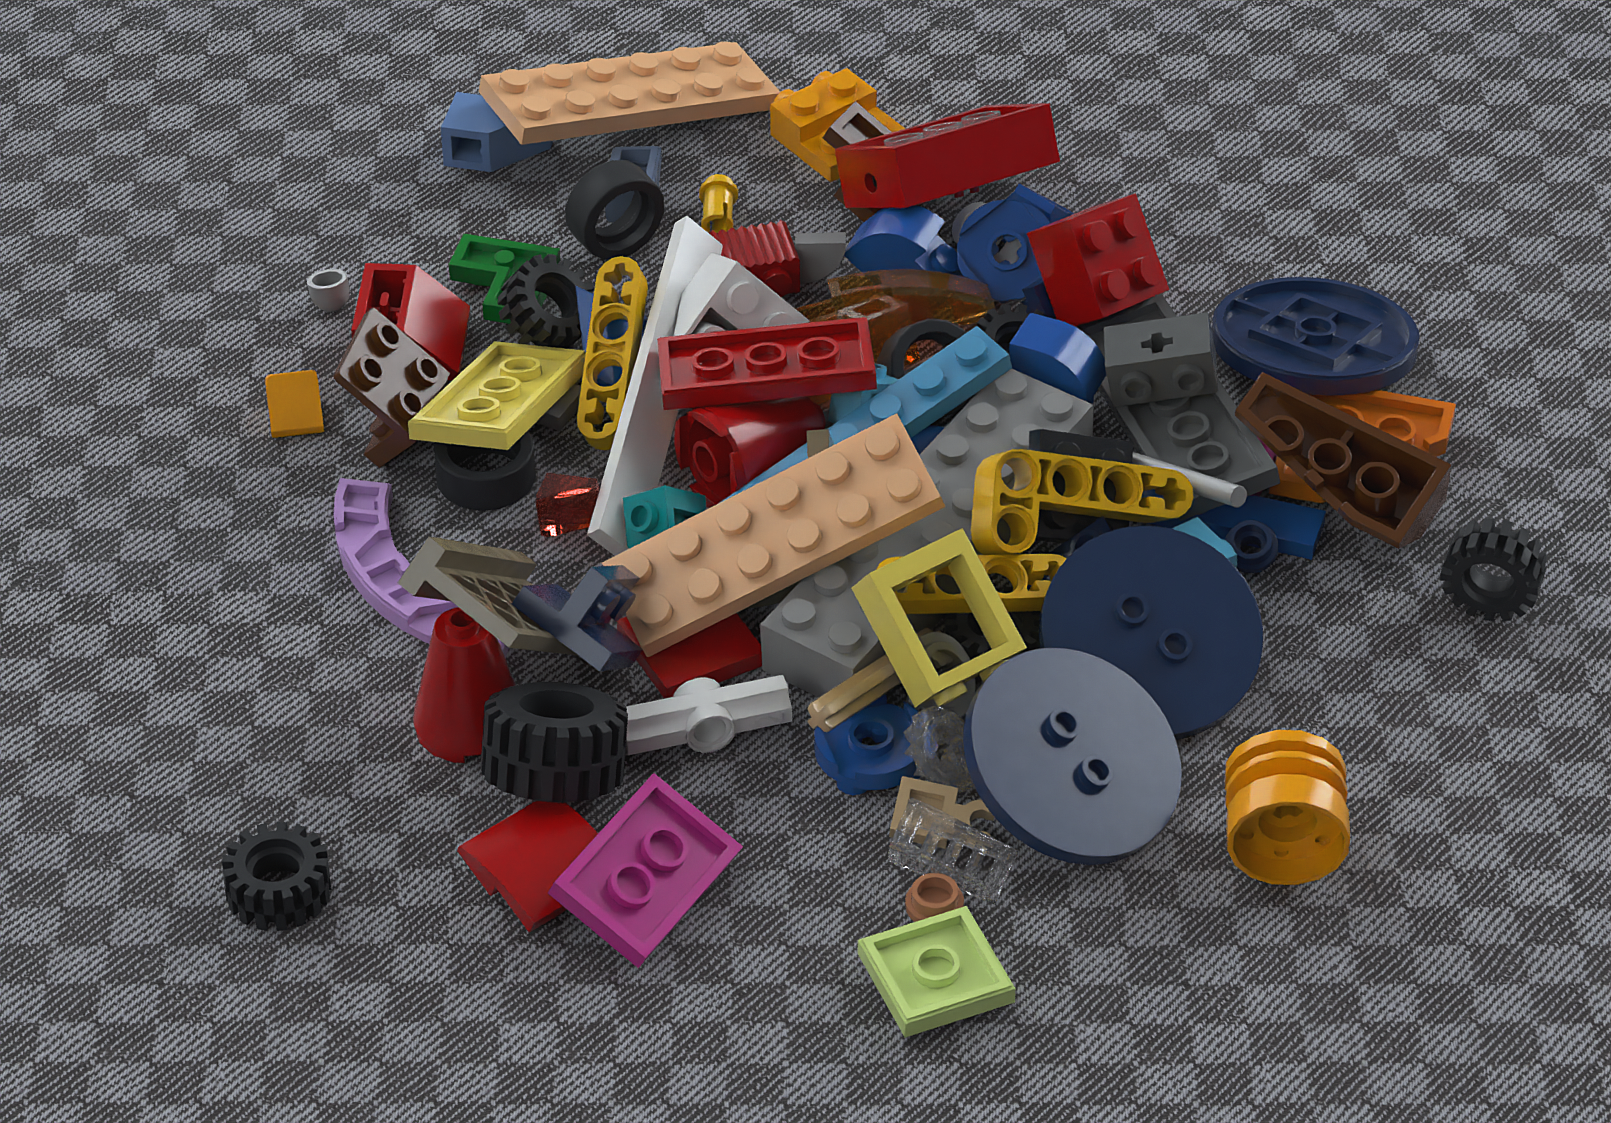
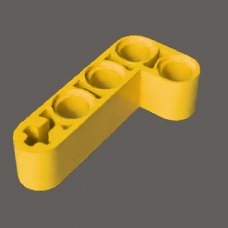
M1012 449L983 459L977 467L974 483L971 539L975 548L983 555L1021 553L1029 549L1035 541L1038 530L1039 509L1096 517L1103 516L1104 518L1142 523H1154L1178 518L1185 514L1192 505L1194 497L1193 487L1183 473L1173 469L1025 449ZM1004 464L1010 466L1015 474V483L1012 489H1009L1002 480L1001 470ZM1055 471L1061 473L1065 479L1066 489L1063 496L1056 492L1053 486L1052 478ZM1106 477L1113 482L1116 488V496L1113 502L1104 493L1103 485ZM1155 489V493L1163 495L1164 499L1150 496L1141 497L1143 491ZM1000 518H1003L1008 523L1011 530V537L1007 544L1000 540L997 534V524Z

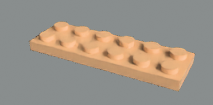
M719 42L715 45L695 48L678 47L672 51L649 54L639 52L631 56L610 59L593 58L587 62L564 65L549 64L546 67L525 70L508 69L502 73L481 75L478 91L521 145L769 111L770 104L773 103L775 97L780 93L779 89L737 42Z
M896 413L602 562L603 566L623 565L640 578L631 590L636 597L626 612V616L646 656L650 657L944 508L945 504Z

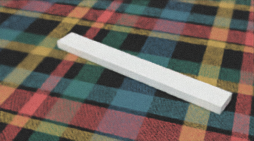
M688 216L675 222L587 533L590 538L614 556L629 549L626 540L623 498L658 487L679 410H663L657 339L674 336L682 292L709 254L713 252L721 255L723 245Z

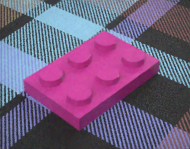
M653 773L559 876L549 889L548 894L639 969L735 859L743 846Z

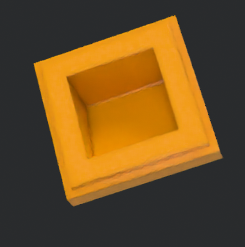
M315 370L270 374L265 377L272 438L324 432L318 376Z

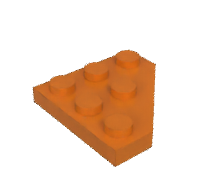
M1381 390L1351 395H1311L1435 457L1446 453L1455 416V403ZM1277 456L1275 464L1278 468L1280 484L1270 487L1269 494L1317 503L1326 502Z

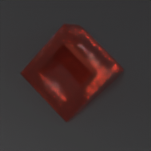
M546 473L535 498L541 536L550 537L589 528L600 490L598 479Z

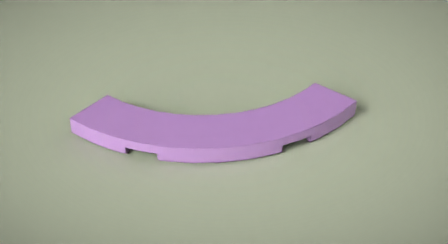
M340 478L335 494L334 525L337 549L345 571L362 597L380 615L404 632L430 644L436 619L445 611L458 606L452 601L415 597L397 583L410 563L402 553L397 551L391 537L389 512L393 499L392 484ZM498 639L506 659L509 647Z

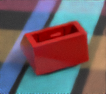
M365 263L351 329L352 338L364 314L371 308H375L450 373L447 380L452 381L461 372L471 316L470 305L417 265Z

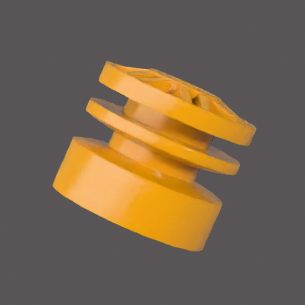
M1274 730L1258 734L1235 748L1226 761L1225 768L1227 851L1234 865L1251 878L1275 885H1299L1319 880L1336 870L1348 855L1350 845L1349 809L1346 805L1348 793L1346 765L1339 750L1323 737L1302 730Z

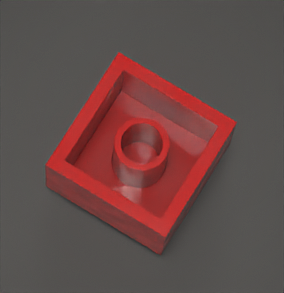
M1136 193L1090 207L1027 233L1057 320L1077 326L1107 317L1169 290Z

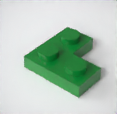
M463 233L449 262V278L452 281L471 283L478 286H490L482 304L483 320L510 324V319L501 321L499 315L500 310L504 307L498 305V296L503 292L500 290L503 284L527 260L529 261L533 256L541 254L542 259H544L548 254L556 255V264L561 261L560 248ZM535 291L536 299L542 307L547 295Z

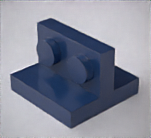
M623 565L590 567L572 595L558 584L523 586L511 603L598 671L629 668L643 651L640 646L609 624L611 619L618 621L622 618L636 597L631 590L640 578Z

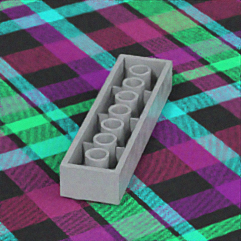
M1010 369L981 389L919 455L945 507L802 579L760 624L763 671L774 676L783 675L786 682L820 697L886 654L851 588L867 574L875 571L879 563L886 558L906 556L961 528L965 531L976 554L983 555L975 548L971 539L974 483L979 464L983 459L997 453L1012 449L1028 450L1029 431L1047 429L1093 436L1094 405L1014 369ZM1004 464L1001 470L1002 480L1009 489H1012L1015 483V474L1010 466ZM1000 518L997 524V534L1000 540L1007 544L1011 537V530L1008 523L1003 518ZM945 574L935 576V582L941 591L952 595L961 593L953 577ZM906 587L897 590V592L903 593ZM946 613L906 614L917 633L924 628L931 630Z

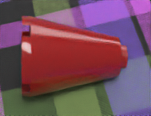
M806 396L696 407L686 412L687 415L680 417L675 424L674 444L676 457L680 469L690 467L696 480L695 483L689 485L692 492L705 495L706 507L711 508L806 444L807 431L825 429V416L820 406Z
M459 607L445 611L434 623L414 708L413 723L419 743L433 756L450 762L465 763L464 756L482 754L485 702L489 700V696L493 693L502 691V689L510 686H515L516 683L498 639Z

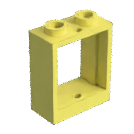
M963 528L870 572L851 588L914 707L931 699H934L937 707H941L968 692L964 685L965 682L980 675L984 683L1002 663L1027 648ZM948 566L992 650L938 676L894 592Z

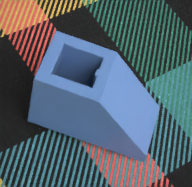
M456 92L441 125L443 164L448 167L492 172L551 149L553 141L521 145L485 99L477 94Z

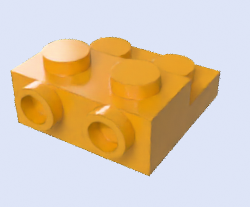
M848 68L834 74L829 71H823L813 79L811 85L796 92L791 89H785L770 104V135L830 183L840 178L835 148L822 137L828 128L855 101L891 132L905 128L877 107V91Z

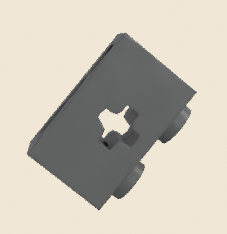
M1208 312L1104 327L1105 369L1114 407L1218 392L1216 350Z

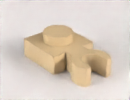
M902 776L889 837L946 849L949 834L958 835L963 843L971 848L985 849L988 848L990 833L975 830L970 825V822L976 818L994 821V816L982 800H974L966 805L956 804L958 797V788Z

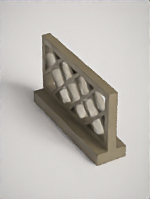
M429 536L397 582L415 597L452 601L509 648L577 655L511 604L523 586L532 585L527 579L537 566L534 561L520 551Z

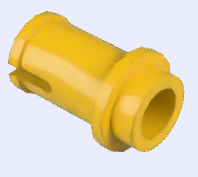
M711 175L699 188V198L703 203L701 227L709 232L710 221H712V230L718 233L721 229L727 232L731 227L733 228V205L738 199V188L732 179L726 175Z

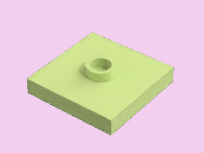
M967 906L858 940V955L904 1037L1015 1003L1016 988Z

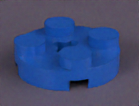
M997 200L986 203L976 209L964 222L957 243V262L967 283L980 295L1000 303L1026 299L1022 289L1042 278L1027 233L1050 224L1046 216L1034 206L1017 201ZM1004 238L1008 243H1011L1017 239L1022 246L1016 252L1019 259L1015 263L1011 264L1007 260L998 263L995 260L994 256L999 252L996 245L998 240Z
M883 695L829 732H824L820 727H817L814 731L815 757L820 768L829 777L836 780L838 789L845 794L860 795L867 790L892 788L900 785L902 776L919 779L922 776L924 761L928 752L927 725L922 715L913 706L904 701L903 709L893 704H887V695ZM871 737L875 743L881 744L873 746L862 744V739Z

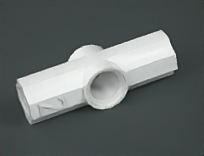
M778 675L720 687L714 679L706 677L695 678L679 686L673 697L626 706L628 725L625 755H633L686 743L697 752H714L728 745L734 738L735 733L792 722V706L784 676Z

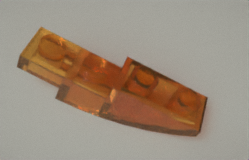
M895 269L854 273L827 279L831 299L795 308L810 320L809 323L865 317L868 321L870 333L880 328L882 323L887 321L892 322L895 332L898 329L926 319L948 320L951 323L956 322L958 325H969L978 322L981 317L984 318L987 311L992 308L995 309V305L988 285L985 283L938 271Z

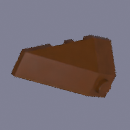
M1262 372L1235 410V416L1350 525L1398 549L1422 537L1446 500L1452 464Z

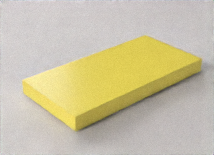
M494 341L408 421L409 439L508 450L583 376L586 352L584 350Z

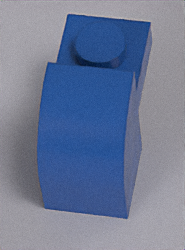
M917 205L907 208L880 209L860 225L844 253V257L878 288L903 270L938 303H941L953 293L963 276L958 266L957 252L937 235L945 221L930 210Z
M1030 313L1009 343V357L1012 369L1093 404L1094 394L1107 376L1105 358L1096 343L1083 331L1069 323Z

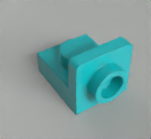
M664 485L624 497L623 506L627 547L630 549L707 510L705 495Z

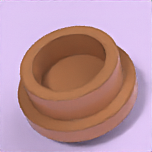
M928 873L917 878L908 890L905 898L906 912L914 922L964 907V896L957 883L951 877L941 873Z

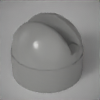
M339 269L322 270L312 274L307 279L310 298L321 310L335 312L347 303L350 287L345 271Z

